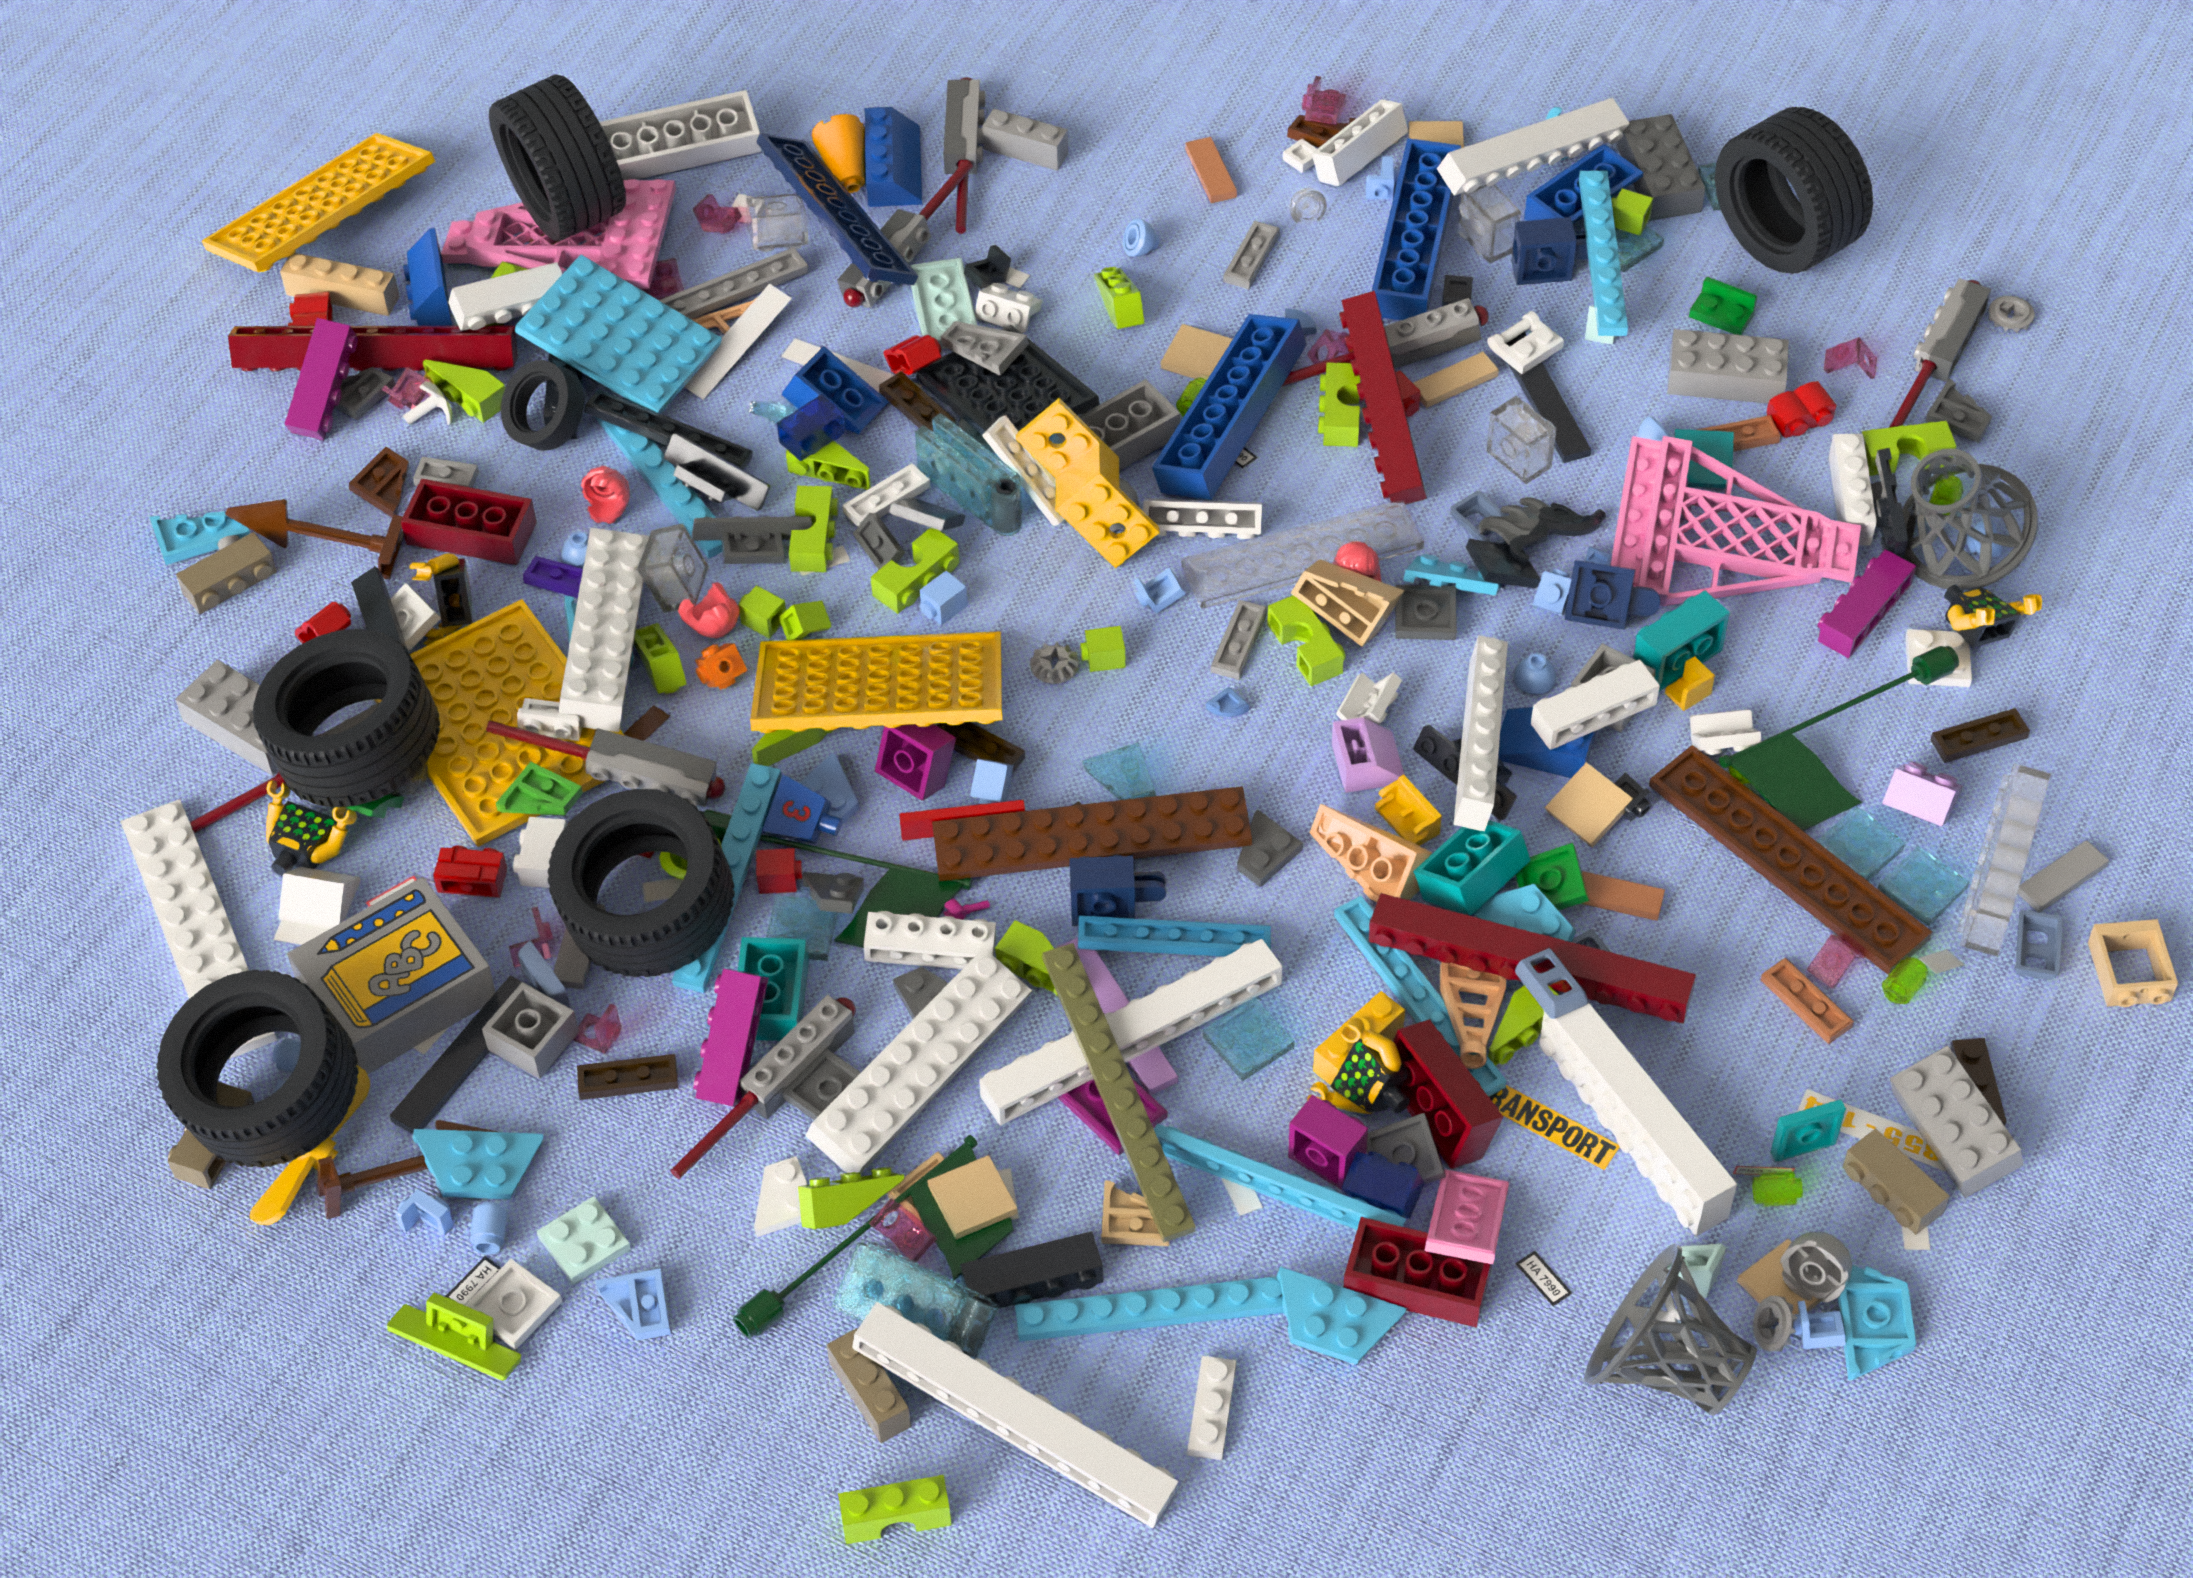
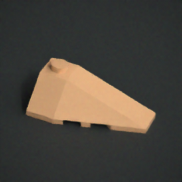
M1320 804L1310 830V834L1332 858H1336L1342 864L1351 879H1355L1365 889L1363 892L1371 900L1377 902L1381 893L1410 900L1420 890L1413 871L1432 852L1324 804Z

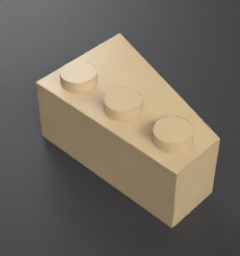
M1319 559L1303 572L1291 594L1363 647L1378 634L1404 593V590Z

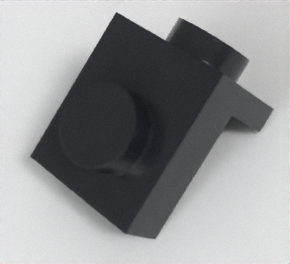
M992 245L989 248L987 258L966 264L963 274L980 289L986 288L993 283H1003L1007 279L1011 258L997 245Z
M1445 275L1442 307L1467 298L1471 301L1473 277Z
M1625 772L1614 784L1633 798L1624 808L1625 813L1623 814L1631 822L1636 817H1643L1650 810L1653 798L1647 788L1643 789Z

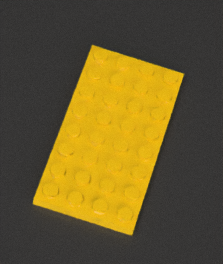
M376 132L202 240V243L207 251L258 273L267 271L273 267V263L293 255L300 246L314 242L318 235L324 231L334 229L340 225V221L360 213L367 204L381 200L386 192L403 186L407 179L425 172L428 166L436 161L430 151Z

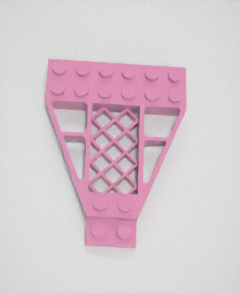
M623 180L626 191V204L622 212L553 245L551 243L555 242V240L550 239L547 235L540 236L544 232L532 219L522 202L477 212L474 221H452L441 252L443 263H470L481 267H499L502 261L526 269L557 262L563 274L567 269L562 267H570L580 255H583L635 287L650 289L676 191L675 180ZM530 238H532V239L534 240V241H532V242H530V243H528V244H526V245L524 244V243L530 241ZM586 240L585 243L579 245L580 242Z
M1632 436L1610 565L1636 569L1633 585L1656 590L1660 596L1661 606L1684 603L1687 598L1695 597L1704 590L1713 598H1721L1820 583L1822 577L1852 583L1855 574L1861 525L1831 520L1819 512L1802 509L1692 446L1693 441L1663 436L1662 441ZM1693 460L1726 479L1725 494L1685 487L1689 461ZM1732 483L1763 501L1731 496ZM1691 505L1701 507L1705 513L1695 518L1688 510V507ZM1720 511L1729 512L1734 519L1725 524L1717 513ZM1682 514L1688 523L1679 528ZM1749 517L1760 518L1764 524L1754 530L1746 519ZM1708 518L1717 526V529L1709 534L1700 524ZM1779 522L1787 523L1793 530L1783 535L1776 524ZM1737 524H1740L1747 533L1740 539H1737L1729 530ZM1693 528L1701 539L1691 544L1683 533ZM1767 529L1777 539L1769 545L1759 536V534ZM1720 534H1723L1730 542V545L1723 549H1720L1713 540ZM1796 536L1795 546L1793 547L1788 540ZM1751 539L1760 549L1752 555L1743 547V544ZM1706 543L1710 550L1699 547ZM1780 545L1789 554L1788 557L1781 561L1772 552L1773 549ZM1735 549L1739 555L1730 554L1729 552ZM1763 555H1765V556L1768 558L1769 561H1767V560H1761V559H1758V558H1760V557H1762ZM1673 561L1710 567L1713 571L1711 587L1670 593L1669 586ZM1721 569L1770 578L1717 586L1719 570Z

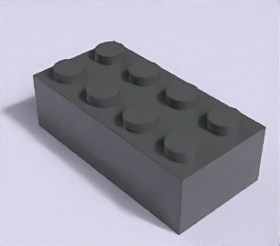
M1672 114L1629 121L1630 124L1623 132L1624 136L1617 141V149L1620 156L1644 172L1643 177L1634 182L1633 185L1637 193L1653 198L1649 221L1702 212L1705 186Z

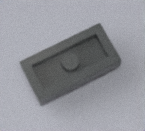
M869 512L853 532L854 537L878 570L890 560L898 563L905 554V551L877 514Z

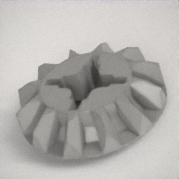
M2016 296L1999 297L1990 304L1988 310L1989 320L1994 321L1995 327H2004L2005 332L2008 329H2013L2016 333L2020 329L2027 330L2030 323H2033L2035 315L2033 307L2026 300ZM2011 310L2014 311L2013 318L2007 317V315L2011 313Z
M1058 642L1054 646H1048L1044 643L1042 649H1035L1033 657L1030 658L1031 671L1034 676L1043 682L1051 684L1068 681L1076 674L1079 667L1077 652H1072L1069 645L1060 646ZM1057 657L1058 662L1054 669H1052V658Z
M1769 1296L1756 1309L1753 1320V1332L1759 1346L1766 1351H1782L1785 1345L1791 1344L1790 1334L1796 1332L1793 1328V1322L1797 1317L1792 1314L1793 1304L1786 1302L1785 1297ZM1779 1319V1325H1777L1775 1329L1770 1328L1774 1326V1324L1777 1323Z

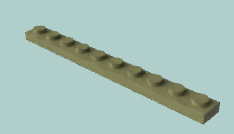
M1074 943L1043 952V962L1163 1243L1195 1232L1196 1226Z

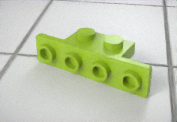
M435 1292L426 1301V1312L405 1304L387 1323L388 1331L501 1381L506 1380L521 1362L520 1353L493 1342V1317Z

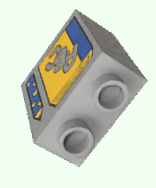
M424 877L417 879L287 953L294 977L299 979L301 983L308 985L340 1022L351 1038L352 1045L356 1050L357 1066L363 1068L367 1075L483 1008L496 993L490 966Z

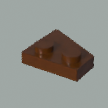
M1299 115L1288 127L1287 137L1297 141L1303 139L1312 146L1319 148L1356 118H1349V123H1333V117Z
M385 447L349 482V490L390 517H393V514L396 515L409 470V461L388 447Z

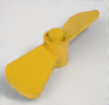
M357 1066L359 1073L357 1075L358 1082L355 1087L356 1092L342 1122L315 1149L289 1163L253 1206L250 1212V1219L261 1225H271L281 1219L287 1212L310 1169L313 1167L318 1170V1159L332 1156V1159H334L338 1154V1151L333 1149L337 1142L332 1140V1138L364 1102L370 1089V1079L363 1068Z

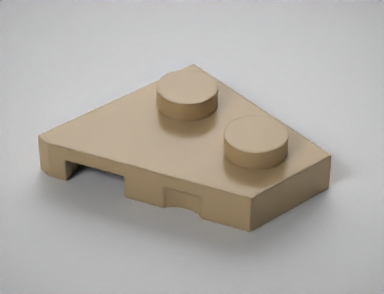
M1105 1180L1102 1244L1169 1246V1241L1163 1243L1144 1197L1134 1192L1130 1195L1115 1188L1114 1182Z

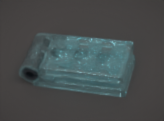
M942 413L932 419L933 432L924 425L915 431L917 468L934 482L941 492L949 494L958 502L961 508L969 510L996 533L1003 536H1011L1018 533L1022 527L1020 475Z
M873 1241L867 1242V1244L857 1243L832 1304V1307L862 1322L876 1302L885 1307L887 1305L893 1306L902 1313L904 1318L914 1324L921 1323L932 1331L934 1336L944 1342L951 1341L955 1343L964 1354L974 1360L980 1354L999 1308L990 1298ZM880 1282L883 1284L884 1287L883 1295L879 1290ZM909 1296H911L914 1302L913 1309L910 1308L908 1303ZM939 1310L944 1317L943 1324L938 1319Z

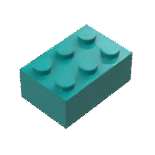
M1706 590L1695 597L1691 596L1675 610L1667 611L1658 621L1650 626L1646 625L1638 631L1633 659L1641 660L1643 664L1655 669L1654 679L1660 685V692L1683 677L1684 666L1687 660L1695 656L1703 664L1723 651L1730 612Z
M1488 820L1485 831L1461 827L1413 872L1423 900L1454 912L1471 916L1531 859L1522 831Z
M742 937L738 971L769 977L756 1040L781 1041L803 1018L809 966L806 939Z

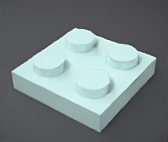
M595 1196L537 1230L538 1238L573 1285L631 1250L630 1243Z

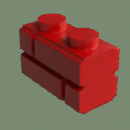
M455 845L452 848L441 847L438 863H436L433 874L437 892L500 898L507 873V864L504 852H499L493 848H485L480 851L469 850L460 845Z

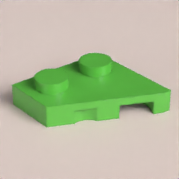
M530 762L496 802L497 811L501 813L566 815L583 794L582 786Z

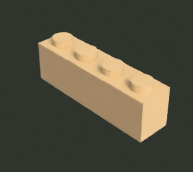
M298 253L289 256L280 271L286 295L289 296L329 292L333 305L386 316L390 315L400 297L394 273Z

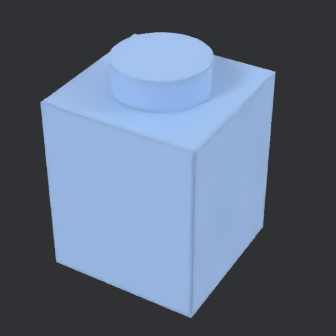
M947 571L920 589V607L922 612L928 618H933L941 625L968 606L966 586Z
M977 759L970 796L978 797L979 804L1007 801L1013 765Z

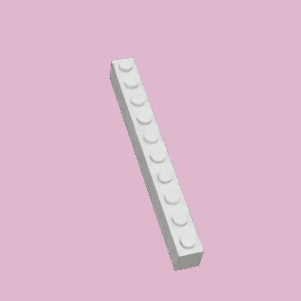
M1260 939L1254 943L1242 945L1237 951L1225 957L1214 959L1209 965L1197 971L1193 970L1186 973L1181 979L1169 985L1165 984L1158 987L1153 993L1141 999L1137 998L1130 1001L1125 1007L1113 1013L1104 1014L1124 1062L1126 1063L1281 985L1282 965L1263 939ZM1072 1031L1069 1035L1057 1041L1047 1042L1041 1049L1029 1055L1019 1056L1011 1064L999 1070L989 1071L983 1078L979 1079L980 1095L1001 1126L1092 1080L1093 1077Z
M876 1302L855 1332L853 1349L1151 1528H1154L1174 1496L1179 1481L1174 1479V1476L1163 1467L1150 1465L1135 1450L1130 1448L1124 1449L1115 1444L1106 1433L1100 1430L1093 1431L1083 1425L1076 1415L1069 1412L1063 1413L1053 1407L1046 1397L1039 1394H1031L1023 1389L1022 1385L1014 1378L999 1375L992 1370L987 1362L978 1358L974 1360L964 1354L955 1343L942 1341L934 1336L932 1331L921 1323L914 1324L904 1318L902 1313L895 1307L890 1305L885 1307Z

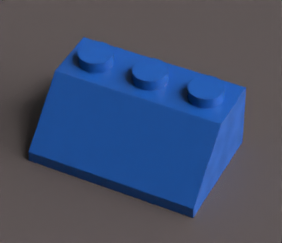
M429 228L408 250V264L403 265L405 280L410 281V284H406L408 300H413V303L408 304L411 321L417 320L418 326H453L448 303L445 270L436 229Z

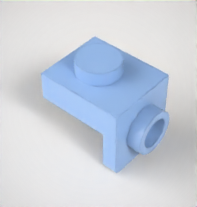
M1382 156L1381 176L1366 177V199H1393L1394 184H1397L1399 176L1398 168H1393V156Z
M1170 568L1146 584L1139 578L1134 580L1138 589L1135 592L1137 599L1144 608L1149 605L1156 614L1186 594L1175 573Z
M1553 569L1552 573L1544 571L1533 606L1563 615L1569 596L1570 574Z
M419 1189L411 1197L405 1198L396 1212L400 1228L405 1232H408L419 1219L444 1235L454 1226L449 1212L451 1210L449 1205L441 1198L435 1197L433 1199Z
M1797 1301L1798 1314H1794L1797 1319L1793 1322V1328L1796 1330L1794 1335H1801L1803 1349L1846 1345L1840 1311L1807 1314L1805 1301Z

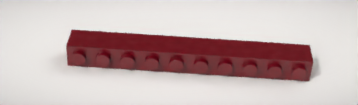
M234 326L228 335L232 368H241L242 371H254L258 368H269L271 371L297 368V370L301 371L315 326ZM351 326L358 338L355 352L350 354L348 363L350 368H353L355 371H363L371 367L381 368L384 371H393L398 368L421 371L424 370L423 361L426 359L479 370L483 367H494V370L504 371L514 367L518 359L515 326H484L478 330L468 329L461 331L459 326Z
M1383 893L1379 896L1369 923V942L1376 943L1382 947L1407 951L1413 955L1430 957L1443 963H1453L1468 967L1474 971L1499 975L1508 980L1521 981L1515 973L1518 963L1527 957L1550 948L1585 991L1588 999L1604 1005L1609 1004L1625 1008L1634 1013L1652 1015L1665 1021H1675L1684 1024L1693 995L1696 974ZM1550 959L1532 966L1537 973H1544L1555 968ZM1560 980L1549 985L1553 990L1564 993L1572 990V987L1566 980Z

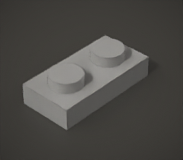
M422 457L413 480L415 486H418L422 478L473 488L479 470L475 464Z

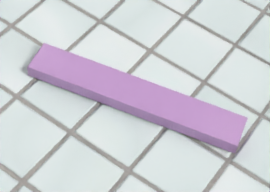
M1078 937L1057 946L1058 948L1074 943L1104 1014L1113 1013L1129 1003V1000L1096 950L1078 949ZM1159 1046L1128 1061L1135 1075L1150 1095L1178 1083V1075Z

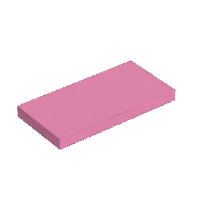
M1444 1169L1446 1177L1440 1180L1425 1251L1493 1264L1509 1182Z

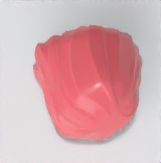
M600 466L591 469L583 477L581 484L583 497L592 505L588 506L587 509L590 513V518L596 523H614L623 514L630 499V488L624 475L616 469Z
M1352 541L1339 548L1332 564L1382 582L1379 558L1371 547L1364 542Z
M715 582L712 583V588L708 590V594L699 604L694 607L690 599H684L679 606L678 612L683 622L702 636L717 639L724 637L735 627L740 610L736 601L733 598H729L722 584Z

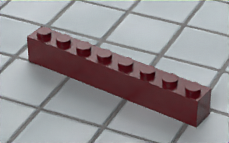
M1375 291L1343 299L1341 301L1344 311L1339 312L1343 329L1348 328L1350 335L1345 336V341L1349 353L1354 351L1355 359L1350 360L1354 376L1360 375L1361 383L1356 384L1360 401L1366 400L1367 407L1362 408L1366 425L1371 424L1373 429L1372 432L1368 433L1372 450L1377 448L1379 456L1374 457L1378 474L1383 473L1385 481L1380 482L1384 499L1390 498L1393 508L1427 499Z

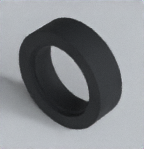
M545 360L527 363L512 376L505 388L501 402L503 426L507 434L518 443L543 451L558 448L570 439L579 426L584 411V391L578 377L569 369ZM553 380L559 392L556 412L543 429L532 431L527 423V406L530 397L541 383Z

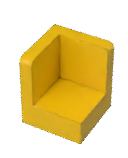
M1694 656L1685 662L1683 677L1667 686L1665 694L1685 711L1711 695L1715 675Z

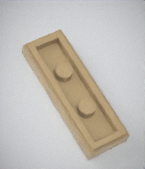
M1481 352L1415 381L1413 384L1421 391V403L1428 408L1497 377L1499 369L1484 352Z

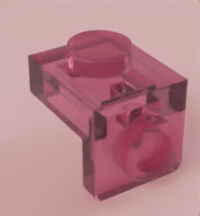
M707 194L693 208V212L704 232L727 233L735 227V223L742 217L738 207H720L713 194Z
M406 367L393 389L384 385L382 391L390 396L387 401L402 410L406 406L409 409H413L420 404L427 393L420 388L421 384L425 381H431Z

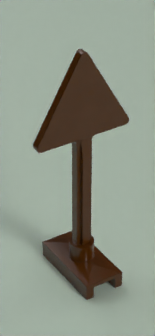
M285 499L230 507L225 512V515L283 548H287L289 543L288 531L368 548L371 552L380 553L378 569L381 571L383 578L389 580L404 539L401 525L403 516L394 514L385 537L376 534L369 536L289 519L287 500Z
M437 1120L435 1123L436 1130L498 1132L443 1120ZM424 1155L354 1174L347 1172L340 1175L337 1173L332 1156L318 1159L317 1192L319 1197L325 1195L326 1219L340 1216V1201L343 1194L354 1192L359 1187L428 1169Z

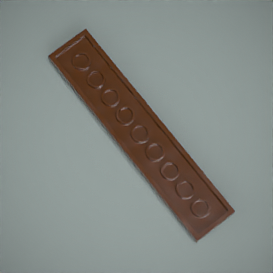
M1693 745L1650 778L1649 787L1887 975L1891 974L1931 939L1932 931Z
M1243 786L932 822L939 881L1069 867V858H1079L1082 856L1111 857L1113 855L1133 856V859L1252 846V835Z

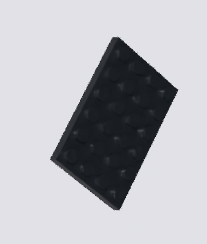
M1012 325L1001 329L1022 334ZM1028 339L1029 345L1001 376L955 352H951L941 357L940 360L915 372L917 380L981 435L1000 417L1005 415L1019 432L1058 398L1077 416L1087 413L1090 409L1100 405L1099 397L1095 392L1030 339Z

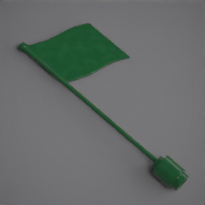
M1938 646L1913 658L1911 673L1731 756L1723 755L1719 758L1720 765L1723 768L1732 766L1755 786L1771 807L1802 831L1811 828L1862 802L1849 793L1817 755L1799 741L1793 733L1912 678L1925 685L1952 674L1959 666L1958 655L1950 646Z
M707 809L702 813L708 819L720 844H722L732 815ZM761 834L759 839L765 842L889 869L870 890L851 923L834 939V942L864 948L868 912L888 911L900 915L916 913L925 917L939 918L945 908V903L953 899L962 888L970 890L972 885V878L939 881L938 873L763 834Z
M972 1135L964 1138V1144L779 1294L774 1290L769 1292L766 1289H762L738 1308V1314L733 1317V1321L741 1333L751 1339L754 1335L760 1336L785 1315L783 1310L785 1302L783 1298L910 1195L923 1226L945 1256L952 1272L953 1281L961 1275L960 1264L981 1259L1014 1231L1011 1218L1009 1217L956 1240L928 1187V1180L977 1160L972 1150L978 1145L976 1139Z

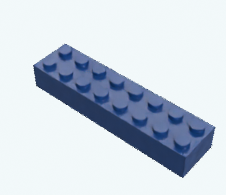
M1407 138L1372 291H1375L1380 306L1382 318L1404 320L1428 312L1454 196L1437 168L1449 152L1461 149V145Z
M1248 314L1152 466L1160 493L1212 500L1307 346L1299 319Z

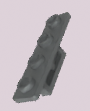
M800 516L695 518L692 528V540H721L724 564L783 563L784 551L782 540H790L791 530L810 528L812 520L811 517Z

